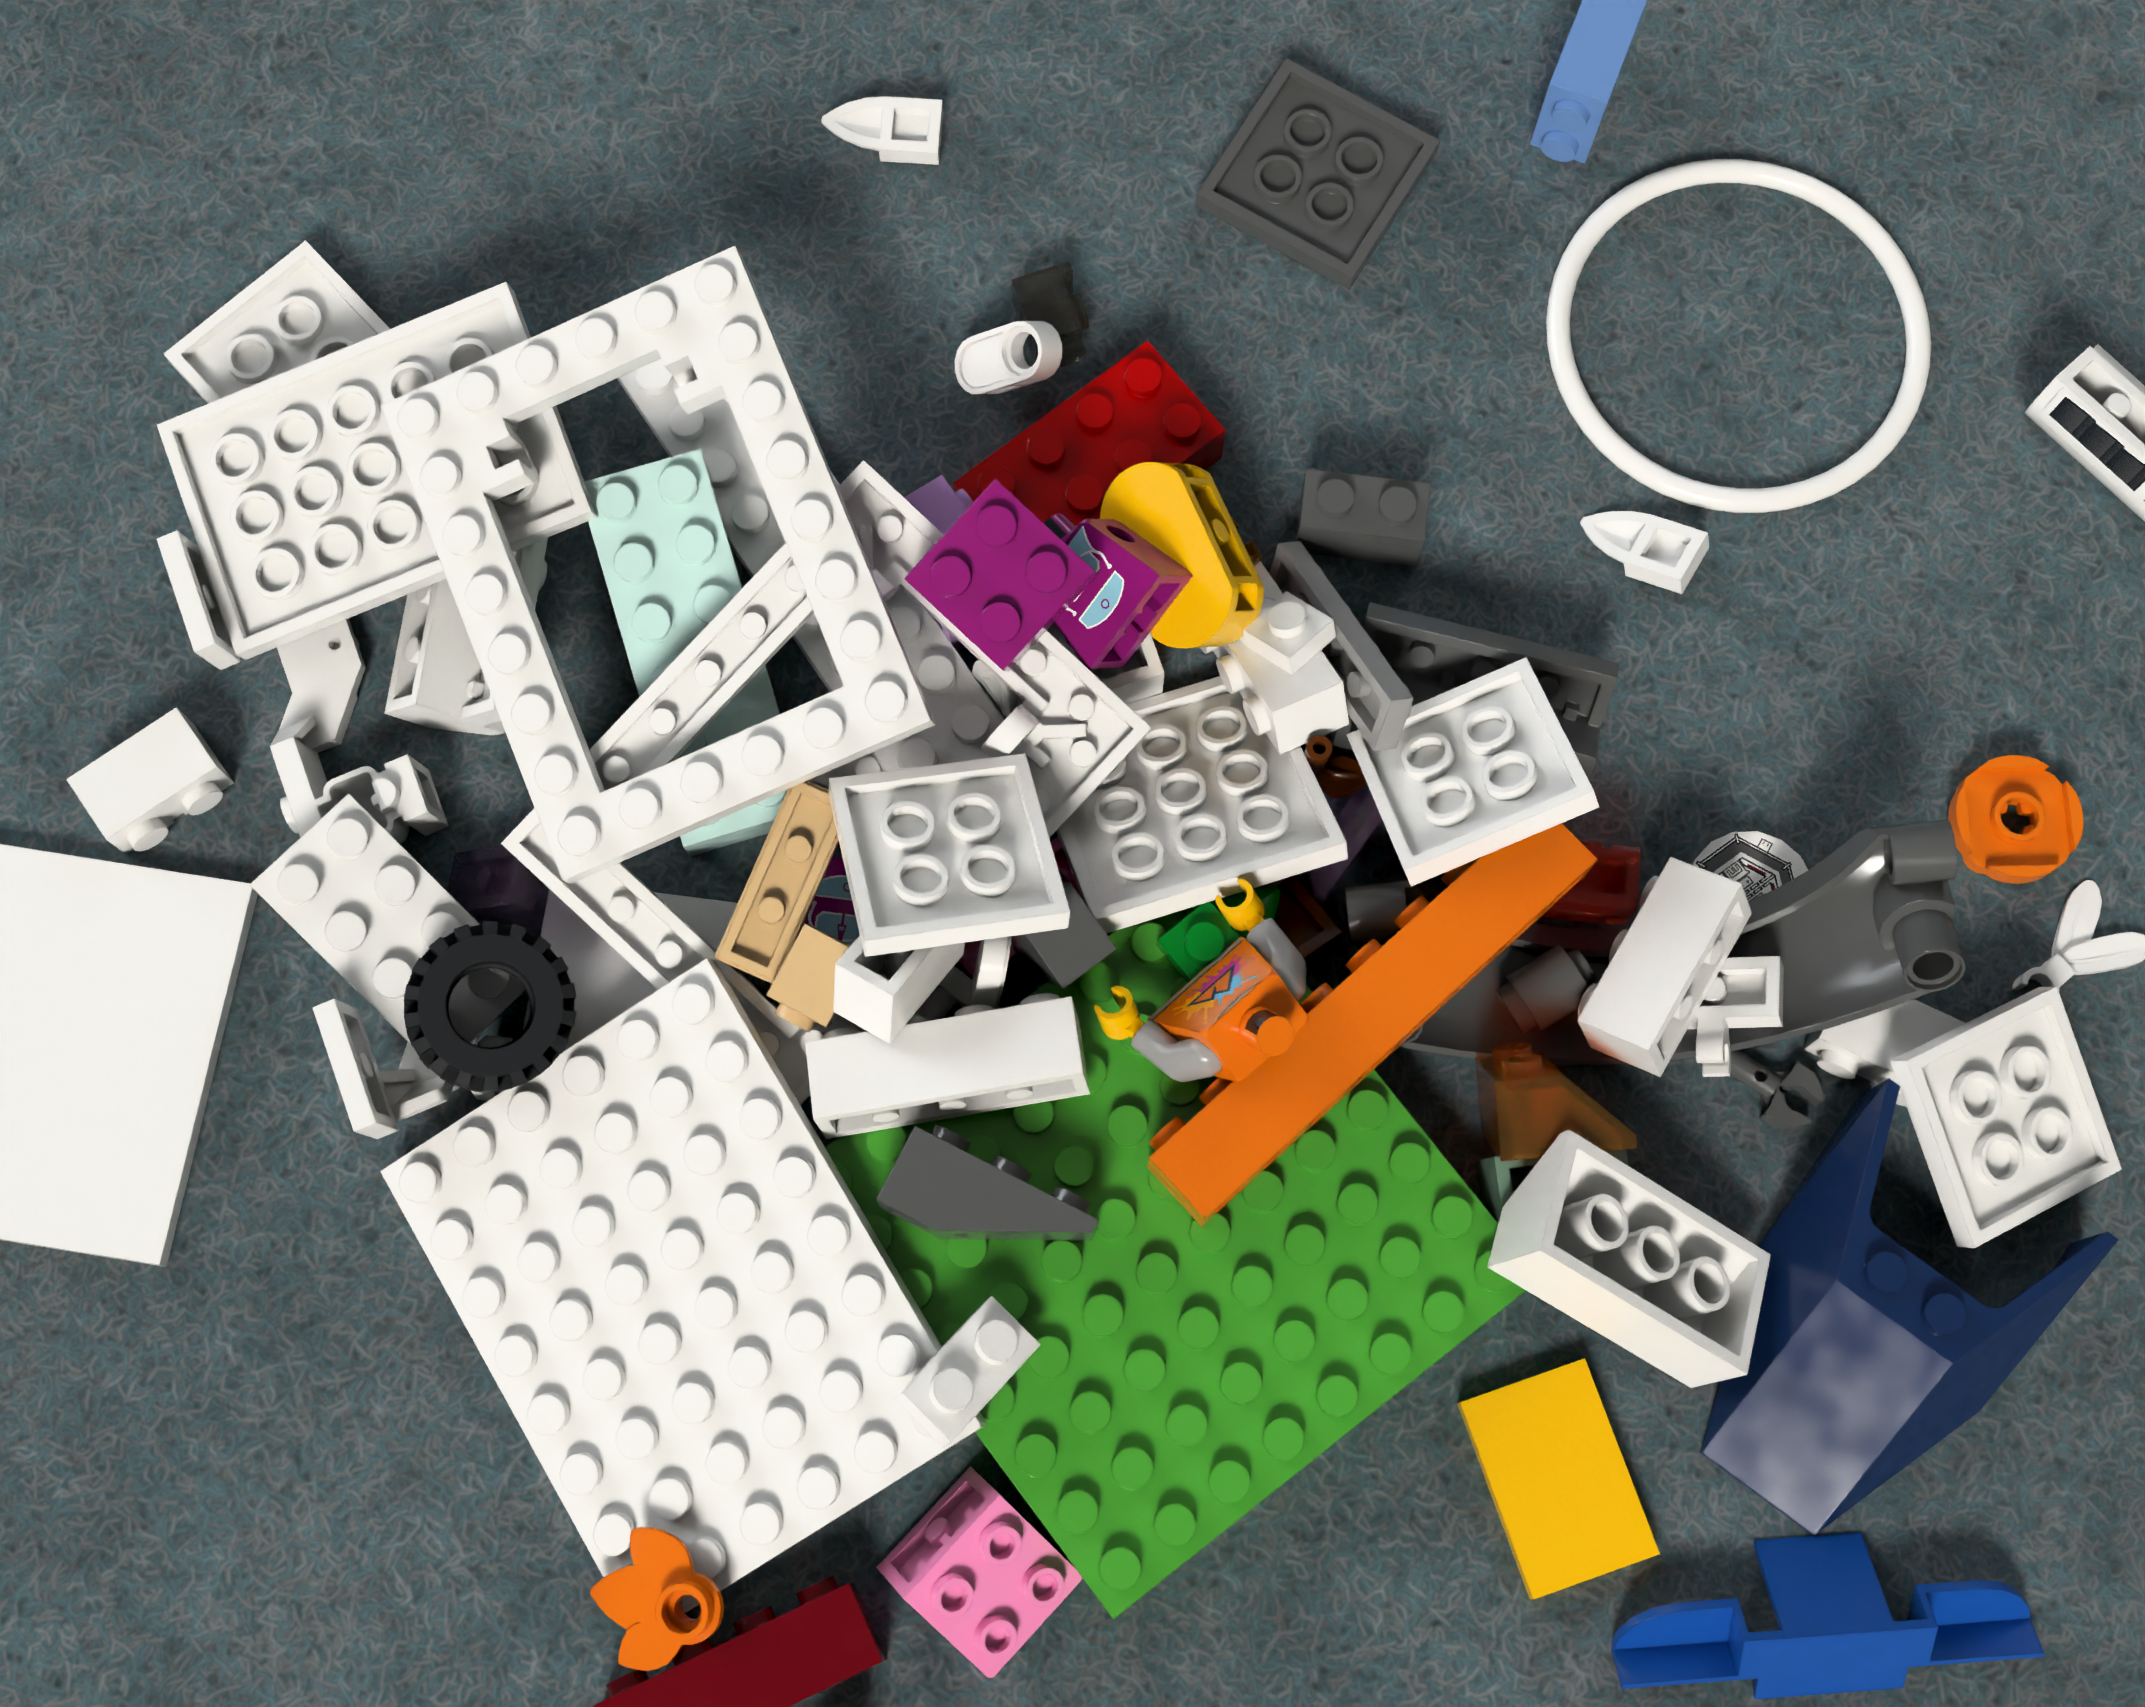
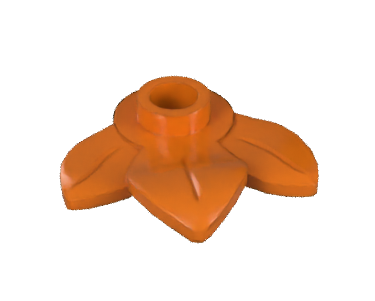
M638 1527L634 1528L630 1534V1552L634 1564L618 1569L602 1578L591 1588L590 1595L610 1619L627 1629L619 1649L618 1663L627 1668L650 1671L669 1664L683 1645L697 1644L713 1635L721 1624L724 1614V1602L717 1585L707 1576L695 1572L690 1552L680 1539L662 1529ZM685 1595H691L698 1600L701 1611L697 1619H692L684 1613L682 1601Z

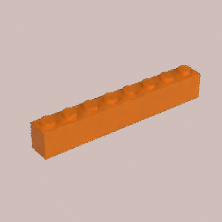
M1561 823L1447 871L1441 879L1448 887L1431 902L1423 895L1414 900L1394 920V923L1400 930L1383 946L1375 938L1363 946L1345 965L1352 974L1333 990L1325 982L1301 1003V1007L1307 1013L1309 1019L1307 1024L1294 1035L1293 1043L1287 1052L1280 1056H1270L1246 1079L1234 1082L1217 1078L1199 1096V1099L1205 1105L1201 1111L1187 1123L1177 1116L1165 1125L1149 1142L1155 1152L1149 1157L1147 1168L1201 1227L1204 1226L1583 879L1598 859Z

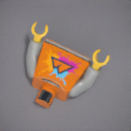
M1245 879L1237 880L1247 895L1241 905L1228 907L1219 895L1216 896L1215 902L1231 927L1240 931L1248 930L1247 940L1240 936L1147 1019L1148 1022L1146 1023L1140 1018L1131 992L1122 986H1113L1111 988L1113 997L1121 1008L1119 1012L1107 1013L1098 1005H1094V1010L1102 1030L1109 1038L1123 1040L1131 1037L1133 1039L1131 1042L1132 1048L1171 1079L1179 1082H1188L1213 1076L1234 1082L1246 1079L1270 1056H1280L1287 1052L1293 1043L1294 1035L1307 1024L1309 1019L1307 1013L1298 1002L1306 991L1305 960L1272 918L1266 920L1263 918L1264 905L1252 885Z

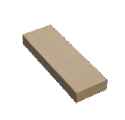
M805 781L787 790L714 959L767 982H774L799 935L839 843L828 789Z

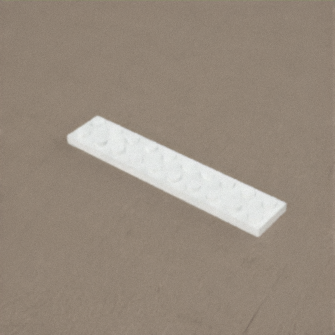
M661 359L617 378L669 457L701 449L729 544L750 576L753 577L785 544V540L727 398L687 414L680 406L674 389L678 388L679 385L672 374L664 367ZM833 475L835 483L839 487L840 484ZM900 588L889 601L885 598L884 601L935 725L874 751L872 755L878 761L883 771L991 758L981 747L1005 719L951 642L946 638L932 615L904 589ZM813 614L792 637L829 692H832L844 685L816 616Z

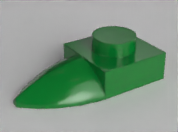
M1260 886L1253 888L1264 905L1263 918L1265 920L1269 918L1274 920L1281 893L1279 888ZM1243 891L1221 899L1226 906L1237 907L1245 901L1247 895ZM1216 900L1201 904L1157 939L1156 946L1187 983L1240 936L1247 940L1248 930L1240 931L1231 927L1215 902Z

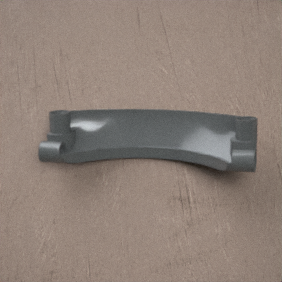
M1949 820L1872 827L1859 831L1836 851L1805 873L1779 888L1748 901L1752 914L1727 958L1781 957L1784 966L1783 1027L1729 1028L1731 1051L1765 1045L1835 1027L1908 1002L1930 992L1947 989L1963 977L1966 966L1954 928L1955 904L1947 881L1955 879L1957 874L1956 844ZM1408 879L1346 886L1350 936L1352 944H1356L1357 952L1374 938L1383 946L1400 930L1394 923V920L1414 900L1423 895L1431 902L1445 889L1429 879L1412 887ZM1534 922L1399 1047L1498 1062L1551 1065L1628 1064L1590 1048L1577 1021L1578 1009L1541 1032L1535 1027L1523 1035L1511 1020L1495 993V990L1507 983L1505 976L1557 944L1566 953L1577 948L1597 978V982L1593 984L1598 985L1609 965V954L1612 944L1617 935L1624 929H1580ZM1687 1029L1670 1061L1696 1057L1697 1029Z

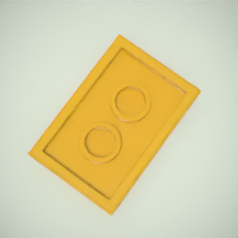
M1585 1358L1457 1403L1530 1600L1660 1554Z

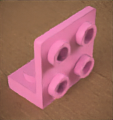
M971 1466L876 1567L908 1604L988 1678L994 1677L1082 1580L1076 1568Z

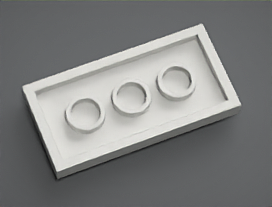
M347 794L250 884L408 1043H410L404 1020V995L406 984H408L412 969L419 957L422 958L433 942L440 937L444 938L453 933L455 928L466 924L469 927L480 925L350 794ZM485 968L469 973L457 983L450 996L449 1016L453 1027L462 1038L471 1043L526 990L525 987L515 976L500 969Z

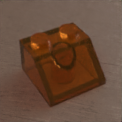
M1499 1044L1492 1047V1055L1475 1057L1481 1131L1501 1161L1541 1158L1559 1134L1567 1130L1573 1131L1603 1151L1637 1148L1636 1134L1610 1107L1540 1050L1532 1051L1531 1044Z

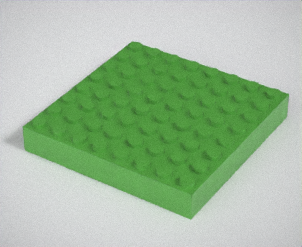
M1200 905L1116 930L1108 937L1117 949L1067 987L1062 989L1046 982L1029 995L1051 993L1058 995L1060 998L1072 996L1080 1023L1090 1094L842 1136L825 1147L941 1346L991 1296L1041 1344L980 1411L987 1425L975 1433L1113 1619L1526 1291L1487 1267L1498 1227L1497 1221L1375 1070L1368 1074L1202 1227L1147 1168L1148 1159L1155 1152L1149 1144L1150 1140L1175 1117L1179 1116L1187 1123L1201 1111L1205 1105L1201 1102L1199 1096L1218 1077L1213 1076L1188 1082H1179L1171 1079L1132 1048L1131 1042L1133 1039L1131 1037L1123 1040L1109 1038L1102 1030L1094 1010V1005H1098L1107 1013L1119 1012L1121 1008L1116 1003L1111 988L1113 986H1122L1131 992L1141 1020L1144 1023L1148 1022L1147 1019L1187 984L1186 980L1156 946L1157 939ZM1307 985L1304 996L1298 1001L1300 1005L1313 993ZM939 1125L968 1140L971 1145L967 1153L989 1164L992 1163L995 1156H1000L1026 1169L1032 1174L1028 1184L1052 1196L1055 1188L1060 1187L1082 1197L1092 1204L1089 1215L1098 1219L1099 1224L1092 1240L939 1239L881 1209L876 1198L914 1127L916 1126L931 1134L934 1126Z

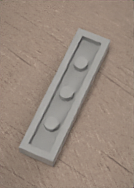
M1301 541L1278 543L1270 576L1283 594L1286 591L1334 619L1336 638L1326 645L1322 652L1343 681L1348 715L1373 751L1397 748L1406 719H1408L1411 713L1413 696L1410 694L1409 689L1397 676L1380 652L1378 646L1371 640L1353 615L1350 607L1342 600L1324 575L1321 567L1316 564Z

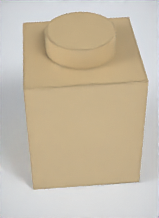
M804 924L766 995L780 1003L775 1014L808 1032L811 1031L815 1022L824 1027L830 1026L836 1016V1013L833 1012L835 963L850 945L811 924Z

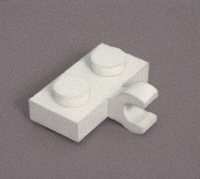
M1780 956L1732 957L1726 959L1688 1029H1697L1696 1061L1697 1063H1702L1703 1077L1730 1076L1731 1048L1729 1028L1783 1027L1784 966Z

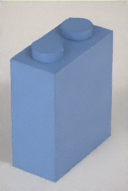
M1582 0L1549 83L1530 145L1541 148L1547 157L1555 161L1569 162L1576 160L1584 164L1586 163L1647 0Z

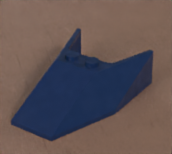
M1889 1078L1858 1097L1758 1244V1247L1771 1254L1748 1374L1719 1381L1700 1451L1701 1454L1811 1535H1816L1977 1414L2119 1240L2107 1231L2070 1243L2054 1269L2002 1307L1992 1308L1978 1301L1881 1232L1873 1224L1870 1217L1873 1194L1900 1086Z

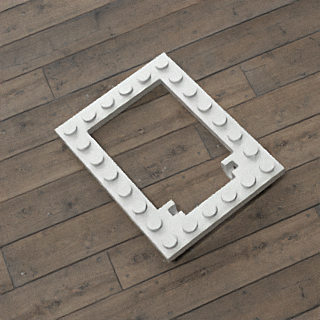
M736 246L380 405L562 881L570 884L935 725L744 259ZM661 359L664 367L672 374L679 385L678 388L674 389L680 406L687 414L727 398L844 686L605 791L493 501L525 488L537 480L532 459L522 440L513 431L512 425ZM495 454L500 458L504 466H499Z
M863 460L839 485L838 490L882 597L889 601L900 588L904 589L1024 701L996 728L982 745L981 749L991 758L1026 753L1050 838L1151 730V727L1048 631L1038 639L1010 671L1000 669L904 579L944 534ZM786 543L589 750L605 791L676 760L814 614ZM535 808L501 843L658 990L706 958L715 960L800 1106L810 1096L805 1042L823 1039L825 1033L839 1028H857L867 1032L836 1014L830 1026L824 1027L815 1022L810 1032L776 1015L777 1007L733 966L714 959L716 950L621 862L571 884L562 881Z

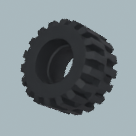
M483 921L482 925L469 927L466 924L455 928L453 933L444 938L440 937L433 942L422 958L419 957L412 969L408 984H406L404 1020L411 1046H413L423 1064L436 1073L440 1079L469 1091L500 1092L525 1084L539 1076L562 1053L569 1041L571 1029L575 1024L574 999L576 998L574 983L570 982L567 974L568 967L563 958H558L550 949L551 944L541 936L536 938L526 932L527 928L515 924L510 927L498 925V921ZM485 968L500 969L515 976L525 987L530 1001L529 1019L521 1034L505 1045L490 1048L474 1045L462 1038L453 1027L449 1016V1000L457 983L469 973Z

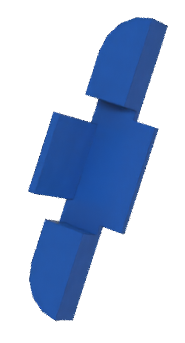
M1861 1532L1754 1540L1756 1558L1780 1630L1748 1632L1738 1598L1679 1602L1652 1607L1631 1617L1616 1631L1611 1642V1652L1621 1689L1754 1679L1752 1686L1754 1699L1899 1689L1904 1687L1908 1667L2045 1657L2030 1619V1608L2027 1600L2017 1588L1999 1581L1972 1580L1915 1585L1907 1621H1893Z

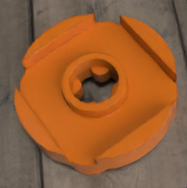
M2007 755L1987 761L1959 783L1949 805L1948 820L1952 826L1956 848L1962 854L1964 863L1972 871L1985 874L1993 880L2004 883L2023 884L2044 878L2067 860L2069 854L2076 849L2081 840L2084 819L2082 806L2076 791L2067 780L2062 784L2055 775L2046 771L2050 766L2038 759L2022 755ZM2008 805H2015L2018 815L2028 816L2030 825L2023 827L2019 834L2011 832L2009 827L2004 826L2001 816L2007 812Z

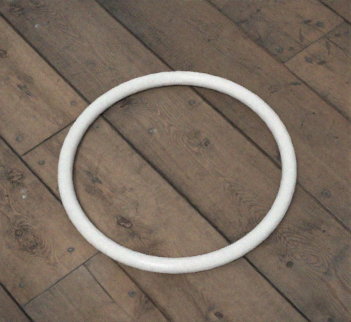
M1711 159L1671 166L1646 175L1625 186L1598 207L1574 234L1562 254L1548 297L1546 316L1548 353L1559 392L1570 414L1595 447L1619 469L1656 492L1686 504L1733 513H1765L1809 505L1830 497L1856 483L1876 468L1892 452L1908 430L1925 392L1931 355L1930 323L1924 296L1908 260L1891 235L1858 203L1836 188L1791 168L1744 159ZM1713 183L1757 185L1788 193L1823 209L1849 228L1868 247L1884 269L1898 299L1905 326L1906 356L1901 386L1892 408L1875 434L1856 453L1834 468L1804 481L1768 488H1732L1696 481L1674 473L1638 452L1615 432L1592 402L1576 366L1570 332L1571 307L1578 278L1592 250L1613 225L1638 206L1674 190L1695 185Z

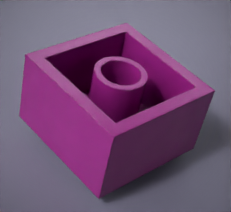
M994 479L904 579L1000 669L1010 671L1098 574L999 481Z

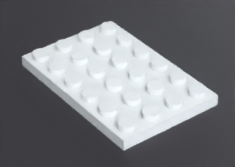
M507 282L157 424L234 652L237 656L245 660L447 579L380 405L531 338L515 292ZM557 406L512 425L513 431L525 445L537 474V480L533 484L493 501L513 552L595 519L597 514ZM495 454L499 466H504L500 458Z

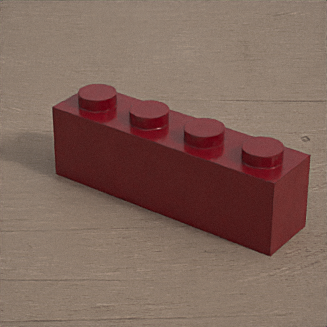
M834 1576L796 1593L801 1606L777 1618L772 1607L769 1606L733 1623L738 1636L713 1648L709 1638L700 1643L682 1647L672 1659L674 1667L650 1679L646 1671L635 1670L606 1684L610 1698L593 1705V1707H790L887 1660L855 1584L848 1583L838 1587Z

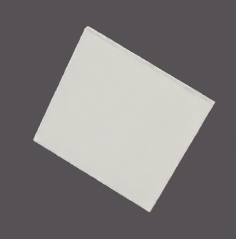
M0 844V1240L167 1267L258 893L250 886V883Z

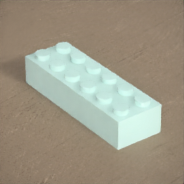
M701 449L585 481L597 514V518L589 520L588 523L639 697L743 588ZM766 665L677 759L780 714ZM787 790L680 836L683 848L691 857L768 834Z

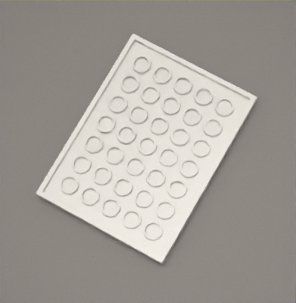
M706 958L562 1052L552 1065L539 1076L525 1084L502 1091L380 1171L603 1577L618 1569L634 1564L630 1552V1534L634 1528L654 1527L662 1529L680 1539L690 1552L695 1572L710 1578L719 1590L722 1591L987 1425L982 1414L979 1412L949 1445L943 1448L894 1399L942 1346L721 969L713 959ZM691 1595L684 1596L682 1601L684 1613L699 1605L695 1597Z

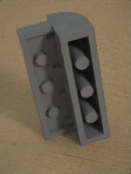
M1369 602L1363 629L1378 646L1380 652L1400 680L1409 689L1410 694L1413 696L1412 706L1526 657L1588 780L1590 779L1597 759L1600 726L1618 679L1619 663ZM1348 715L1349 725L1336 730L1333 745L1353 750L1347 734L1358 730V728Z

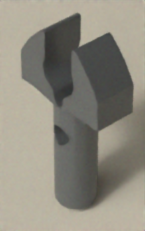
M1731 1051L1730 1075L1760 1094L1764 1106V1111L1759 1117L1776 1129H1796L1812 1123V1120L1798 1111L1791 1110L1786 1104L1785 1095L1780 1092V1090H1795L1817 1106L1824 1103L1825 1098L1821 1085L1812 1070L1797 1061L1791 1066L1789 1071L1773 1072L1742 1051Z

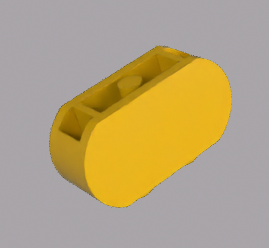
M1159 462L1139 463L1120 473L1111 483L1104 496L1100 519H1114L1123 523L1193 575L1151 630L1152 637L1158 642L1173 648L1219 647L1231 644L1243 637V629L1258 618L1263 603L1264 586L1211 474L1200 467L1190 464Z

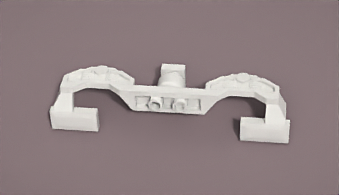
M178 530L157 538L194 652L220 670L241 662L240 657L234 652L199 547ZM349 618L277 647L292 695L279 731L273 739L270 749L286 797L280 799L281 810L291 830L296 834L299 833L301 838L347 794H350L399 844L407 838L409 826L425 836L448 827L449 825L430 771L408 754L385 763L386 770L382 772H377L369 766H363L333 778L328 782L326 780L318 752L342 743L358 699L357 691L366 669L359 649V642L354 635ZM336 999L312 1007L354 1132L380 1139L399 1131L396 1122L447 1102L451 1092L460 1089V1086L445 1082L431 1069H428L419 1059L413 1046L408 1042L398 1070H379L357 1008ZM475 1038L471 1043L475 1045L477 1038Z

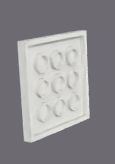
M1220 676L1126 704L1151 727V730L1056 831L1081 897L1106 934L1216 900L1217 895L1223 898L1243 892L1237 882L1238 879H1245L1253 888L1348 859L1347 842L1301 746L1280 755L1266 733L1257 736L1245 715L1242 704L1244 698L1239 691L1230 694Z

